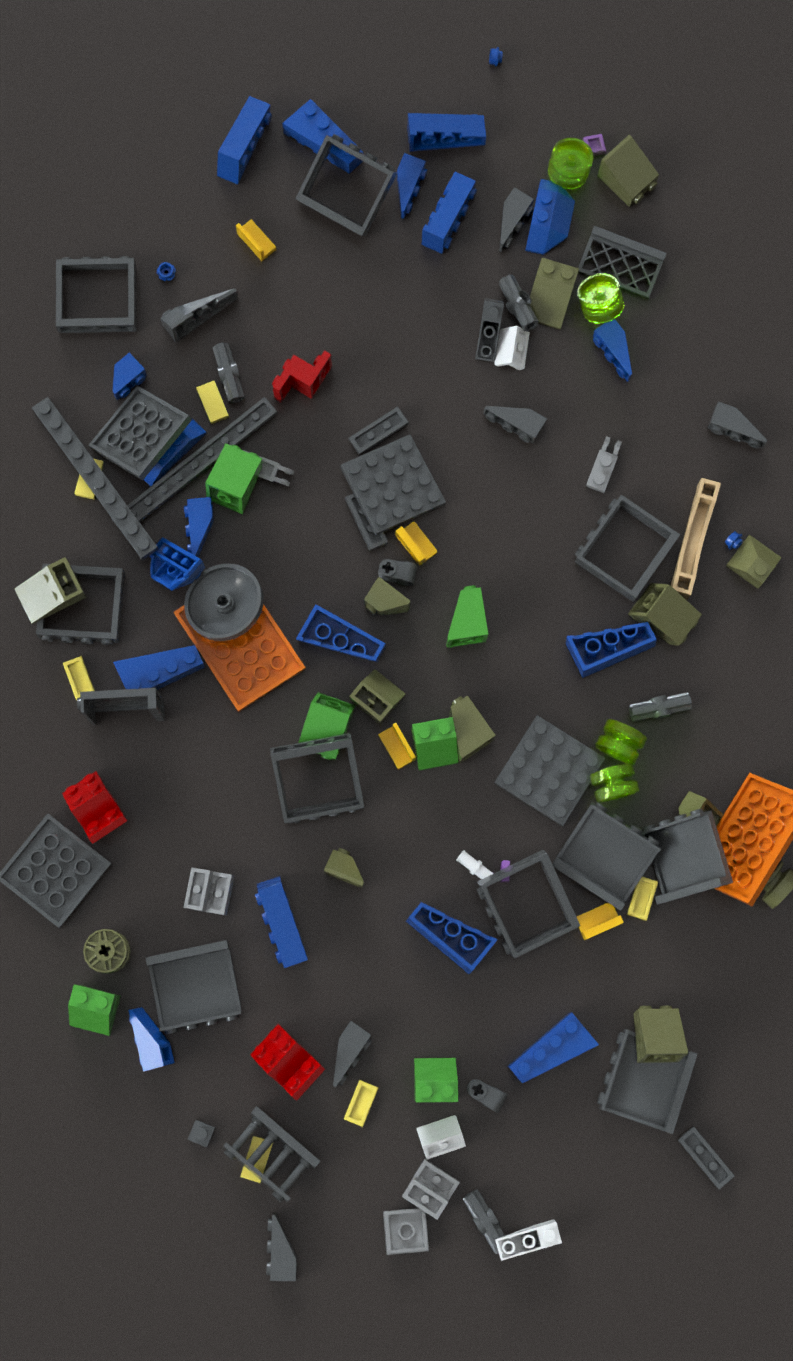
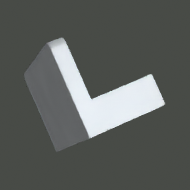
M519 326L500 329L495 365L498 367L510 365L517 370L524 369L530 332L523 331Z
M455 1115L417 1128L426 1160L466 1147Z

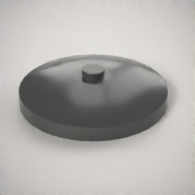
M236 564L215 565L203 571L191 583L184 603L186 618L192 628L204 638L213 641L235 639L245 634L257 622L264 603L263 590L257 578L248 569Z

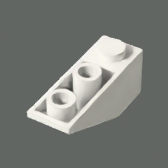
M554 1219L495 1239L501 1261L562 1243L558 1226Z

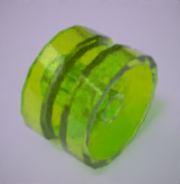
M565 138L556 143L548 164V175L551 181L564 189L581 187L587 181L593 163V152L590 146L577 138Z
M598 273L589 276L578 286L577 295L584 317L589 322L596 324L607 323L617 318L624 310L625 303L618 279L613 275Z
M607 719L603 727L606 735H599L595 747L618 761L635 765L639 757L636 749H643L647 737L624 723Z
M632 763L607 767L589 775L593 786L605 785V787L599 788L594 792L597 802L602 803L619 799L640 791L636 780L624 781L635 774Z

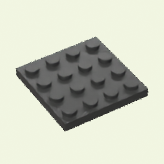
M136 386L88 446L98 454L143 480L192 421V418L150 392Z
M407 435L340 465L375 536L441 507L446 503L411 435Z
M537 715L494 784L563 826L605 760V757Z
M47 814L0 871V882L55 926L61 928L112 863L54 817Z

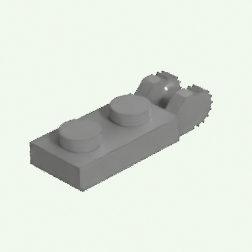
M608 436L605 438L602 449L599 450L586 487L602 493L606 490L622 443L617 441L613 454L606 452V448L610 443V437Z
M259 456L262 458V469L258 477L289 487L290 482L288 480L280 479L276 475L278 470L293 475L294 470Z

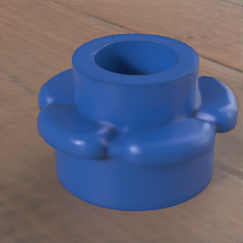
M499 47L496 49L491 48L489 64L497 66L498 63H502L503 52L499 51Z
M164 262L157 268L160 280L170 281L175 277L176 269L170 263Z
M734 531L726 539L725 544L728 545L729 549H737L743 543L741 539L743 535Z

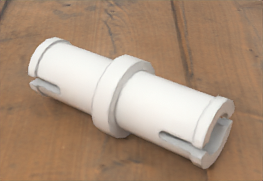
M465 850L456 859V861L470 870L469 873L477 875L480 879L494 874L482 865L483 862L477 861L466 853Z

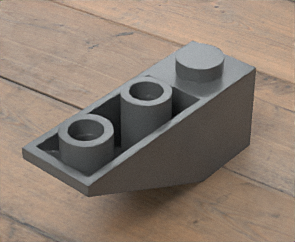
M515 187L503 205L500 252L505 247L508 248L514 239L512 236L515 232L519 233L524 225L522 221L525 217L529 218L534 210V199Z
M485 298L475 359L495 361L504 301Z
M718 401L708 429L717 435L724 434L730 436V439L734 441L746 442L753 448H763L767 443V439L737 408Z
M485 406L483 413L489 421L501 424L502 428L507 432H514L524 442H531L533 444L547 421V418L526 408Z
M350 1021L339 1037L333 1081L334 1087L338 1084L343 1085L348 1077L346 1074L348 1068L356 1066L360 1060L357 1055L361 1049L366 1051L372 1042L369 1039L371 1034Z
M273 1213L272 1218H268V1231L272 1233L271 1240H267V1253H271V1262H267L266 1275H270V1281H296L297 1256L277 1214Z

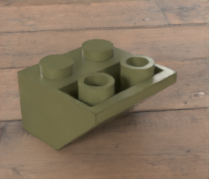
M374 669L351 693L349 700L381 725L406 694Z

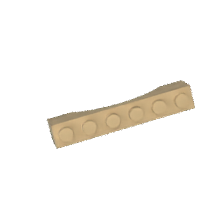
M701 478L697 485L671 582V587L686 600L692 594L703 542L721 485L719 482Z

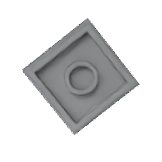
M420 1208L383 1211L386 1255L429 1251L426 1212Z

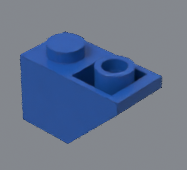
M130 352L114 365L113 394L117 400L121 397H126L131 392L130 389L135 385H140L147 376L144 367Z

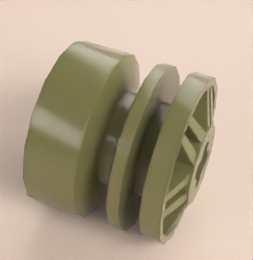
M782 860L763 888L766 892L763 895L762 901L771 909L778 906L793 890V870L789 868L783 873L780 872L784 865Z
M101 929L88 937L84 944L83 954L90 968L97 972L111 974L119 972L127 965L130 960L131 948L129 941L121 933L110 929ZM104 946L111 949L108 951V956L101 953L104 951Z

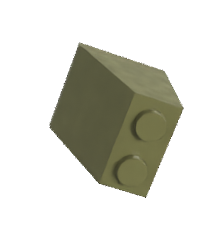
M629 134L601 160L597 176L630 207L634 203L638 204L643 199V194L647 191L651 192L657 186L659 174Z
M657 583L649 584L628 613L630 617L639 623L648 622L654 634L669 645L676 646L685 642L687 634L698 624V619L702 615L673 587L668 584Z
M460 696L452 702L449 715L453 717L457 737L458 761L461 764L493 742L496 735L468 696L465 698Z
M668 1005L660 1006V1009H652L651 1006H641L635 1011L633 1015L637 1063L679 1062L688 1054L679 1008L672 1009V1006Z

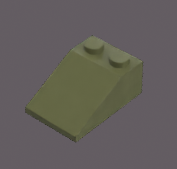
M545 258L541 259L530 295L532 300L530 306L539 324L561 329L579 268Z

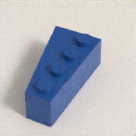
M249 96L218 151V177L235 184L239 183L259 138L263 135L266 124L270 123L272 113H270L271 104Z
M311 99L282 123L283 134L288 137L291 136L303 146L306 145L316 154L326 135L333 136V134H336L344 139L343 143L356 145ZM335 145L332 146L327 156L329 162L349 174L363 162Z
M408 113L409 152L482 146L486 143L484 115Z
M644 622L622 626V628L617 629L610 628L600 632L583 633V635L566 636V646L582 678L655 647L657 639L649 623Z
M280 876L258 883V893L255 894L258 905H263L265 913H262L265 925H270L272 932L268 934L271 943H276L278 951L275 952L278 963H283L284 968L307 961L308 958Z

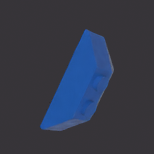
M545 179L540 180L525 251L544 255L568 237L575 200L559 182Z
M192 419L143 480L151 487L200 441L207 432Z
M163 537L156 544L158 550L150 555L151 578L171 591L193 583L205 569L204 563L200 558Z

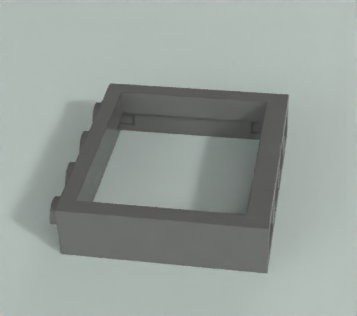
M333 134V136L326 135L296 196V200L361 236H367L397 172L393 170L394 166L384 162L381 164L377 162L376 156L368 152L366 155L359 152L361 148L352 143L350 145L343 143L344 139L336 134ZM333 145L388 175L363 225L309 196Z
M103 256L100 259H92L91 257H82L81 259L64 257L56 259V328L58 332H137L135 259L129 256H121L120 258ZM128 269V317L63 319V270Z
M620 495L618 500L614 498L608 506L611 509L608 514H602L597 522L599 527L596 531L593 529L586 537V540H588L586 545H581L575 553L577 556L575 563L634 602L680 534L623 495ZM620 508L667 539L632 590L585 559Z
M42 564V569L50 564ZM71 565L77 578L115 580L111 633L44 629V618L37 622L36 635L41 640L53 642V639H61V642L73 643L74 640H80L83 644H93L94 641L101 642L103 645L119 643L125 579L123 568Z
M350 733L270 748L284 823L295 822L296 824L304 819L317 820L321 816H337L341 814L340 812L349 811L353 813L355 810L365 808ZM347 747L356 797L288 810L279 760Z
M544 850L536 852L477 881L479 886L476 889L481 900L485 899L488 905L485 907L486 912L496 922L493 925L497 935H502L505 941L502 943L506 954H511L514 959L580 927V923L551 860ZM540 862L566 920L514 946L487 887Z

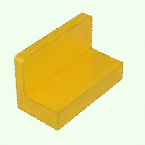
M252 219L243 226L240 223L236 224L239 237L261 261L277 250L272 241Z
M412 522L405 528L401 526L396 530L395 536L418 566L437 554V549L416 522Z
M397 723L392 724V727L378 734L398 770L416 760L415 754Z
M609 903L577 916L580 923L579 930L584 940L624 923L621 915L618 916L614 906Z

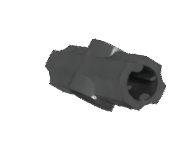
M509 274L499 281V286L508 301L506 303L508 311L516 316L523 331L528 332L538 326V319L530 306L532 302L530 296L520 288L514 275Z
M218 343L212 348L229 403L241 402L245 397L239 380L240 375L237 364L233 360L230 346L228 343Z
M688 692L668 697L667 695L657 696L649 699V701L629 705L632 722L650 718H665L673 713L692 709V701Z
M475 1189L462 1199L472 1214L473 1221L480 1233L485 1236L491 1249L497 1254L499 1252L495 1239L503 1237L505 1234L500 1228V1223L491 1208H488L478 1189Z

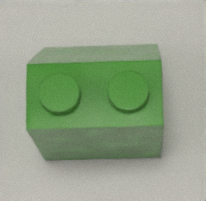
M225 444L205 482L206 497H211L212 502L243 515L262 469V458L253 452H245L236 445Z
M474 585L466 586L464 590L460 591L447 638V648L487 641L488 628L481 587L476 588Z
M318 692L310 704L298 743L346 734L356 705ZM340 749L318 754H321V757L324 759L336 760Z
M453 717L412 724L411 733L418 770L458 763L457 737Z
M74 984L68 1004L69 1025L110 1036L121 995Z
M414 1058L415 1102H458L456 1058Z

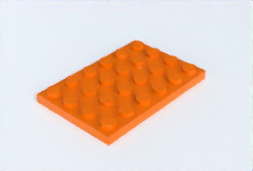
M264 604L262 612L253 627L245 634L228 641H213L198 634L186 618L184 605L173 612L238 712L306 669Z
M749 773L716 826L733 883L714 889L749 906H753L793 841V790Z

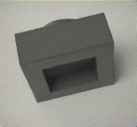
M196 1119L187 1140L207 1148L215 1127Z

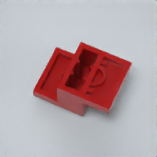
M324 350L322 355L316 357L313 365L296 355H293L291 360L287 359L283 365V372L280 376L277 375L272 383L275 400L282 403L291 388L312 399L332 368L331 354Z
M97 771L86 775L83 780L69 786L62 793L71 812L83 827L92 844L127 822L118 803L103 783Z
M279 1024L270 1031L269 1035L250 1054L263 1070L278 1082L296 1101L325 1070Z

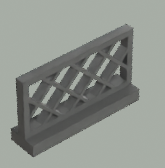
M594 226L578 266V272L649 299L667 253ZM592 242L600 243L603 250L593 254L591 250ZM612 249L619 250L621 257L611 261L608 251ZM605 253L609 263L599 267L595 257ZM635 256L639 264L629 268L625 258ZM593 259L596 266L595 269L588 271L582 268L585 261ZM623 260L627 269L617 273L613 264ZM650 262L658 265L656 271L649 275L644 268V265ZM611 266L614 275L608 278L604 277L601 269ZM641 267L645 276L635 280L631 271ZM628 272L632 282L625 285L621 283L618 276ZM646 279L649 284L647 293L639 290L636 283Z

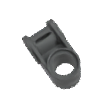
M385 559L379 565L378 575L384 581L413 586L417 565L412 562ZM386 567L390 568L389 573H385Z
M478 1079L471 1080L467 1085V1092L472 1098L494 1112L499 1113L508 1094ZM481 1084V1093L477 1092L474 1095V1090L472 1089V1087Z

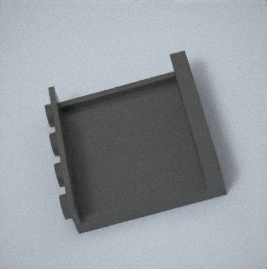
M156 688L80 692V698H77L78 710L81 711V714L92 725H96L95 712L149 709L157 721H165L164 700Z
M592 802L552 865L621 911L626 900L653 859L661 851L660 842L652 836L647 838L642 835V830L632 824L630 827L625 824V819L616 813L611 815L607 812L608 808L603 804Z
M702 809L691 811V816L687 817L686 814L674 817L675 821L673 822L670 819L658 822V827H655V824L643 827L644 831L641 834L647 838L652 836L660 842L659 846H661V851L657 853L652 861L662 895L655 897L657 905L733 883L712 811L703 812Z
M228 940L145 958L146 964L149 967L160 1024L159 1032L165 1031V1035L177 1033V1028L185 1027L186 1030L198 1028L197 1024L206 1022V1026L218 1024V1019L226 1018V1021L239 1019L238 1015L243 1014Z
M624 1029L623 1033L619 1032L616 1044H619L617 1052H613L610 1059V1064H613L611 1071L607 1072L604 1078L605 1090L600 1092L597 1104H600L599 1109L673 1134L698 1053L688 1051V1054L679 1062L637 1063L635 1032Z

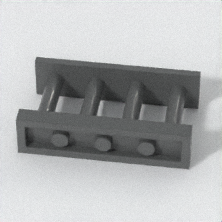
M256 1106L250 1114L253 1117L251 1119L252 1122L232 1146L227 1142L224 1144V1154L232 1161L236 1158L273 1190L272 1195L278 1201L282 1202L284 1200L288 1202L290 1197L286 1194L306 1168L309 1169L311 1167L314 1169L320 1160ZM263 1125L268 1130V1136L250 1158L246 1160L238 1151L255 1130ZM279 1139L285 1144L283 1146L284 1149L265 1173L262 1174L254 1165L270 1145ZM295 1153L301 1158L299 1160L300 1163L279 1188L270 1179L289 1155Z

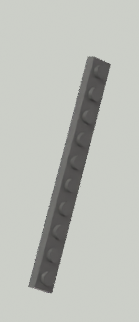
M47 397L33 406L32 409L141 560L143 561L158 550L156 544L51 400Z
M265 397L262 398L127 506L137 520L141 522L216 463L225 444L237 446L273 418L277 411Z

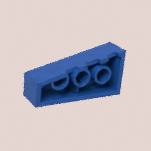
M454 172L444 190L443 195L445 197H440L435 209L436 213L432 211L428 225L425 224L422 229L421 245L443 254L445 248L449 249L453 240L451 236L453 232L456 233L461 224L459 220L461 216L466 215L469 208L467 204L476 195L475 180Z
M316 604L296 638L300 642L376 663L387 646L386 643Z
M195 645L113 662L125 689L156 688L159 690L205 668Z
M422 902L406 920L409 925L468 974L475 969L498 940Z
M570 1012L507 1067L521 1083H524L599 1044L575 1015Z

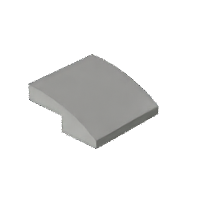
M191 867L183 908L227 916L235 875Z
M424 1159L402 1197L438 1220L460 1181Z

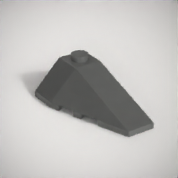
M235 288L177 306L172 310L169 309L160 318L162 325L174 341L178 342L237 300V290Z

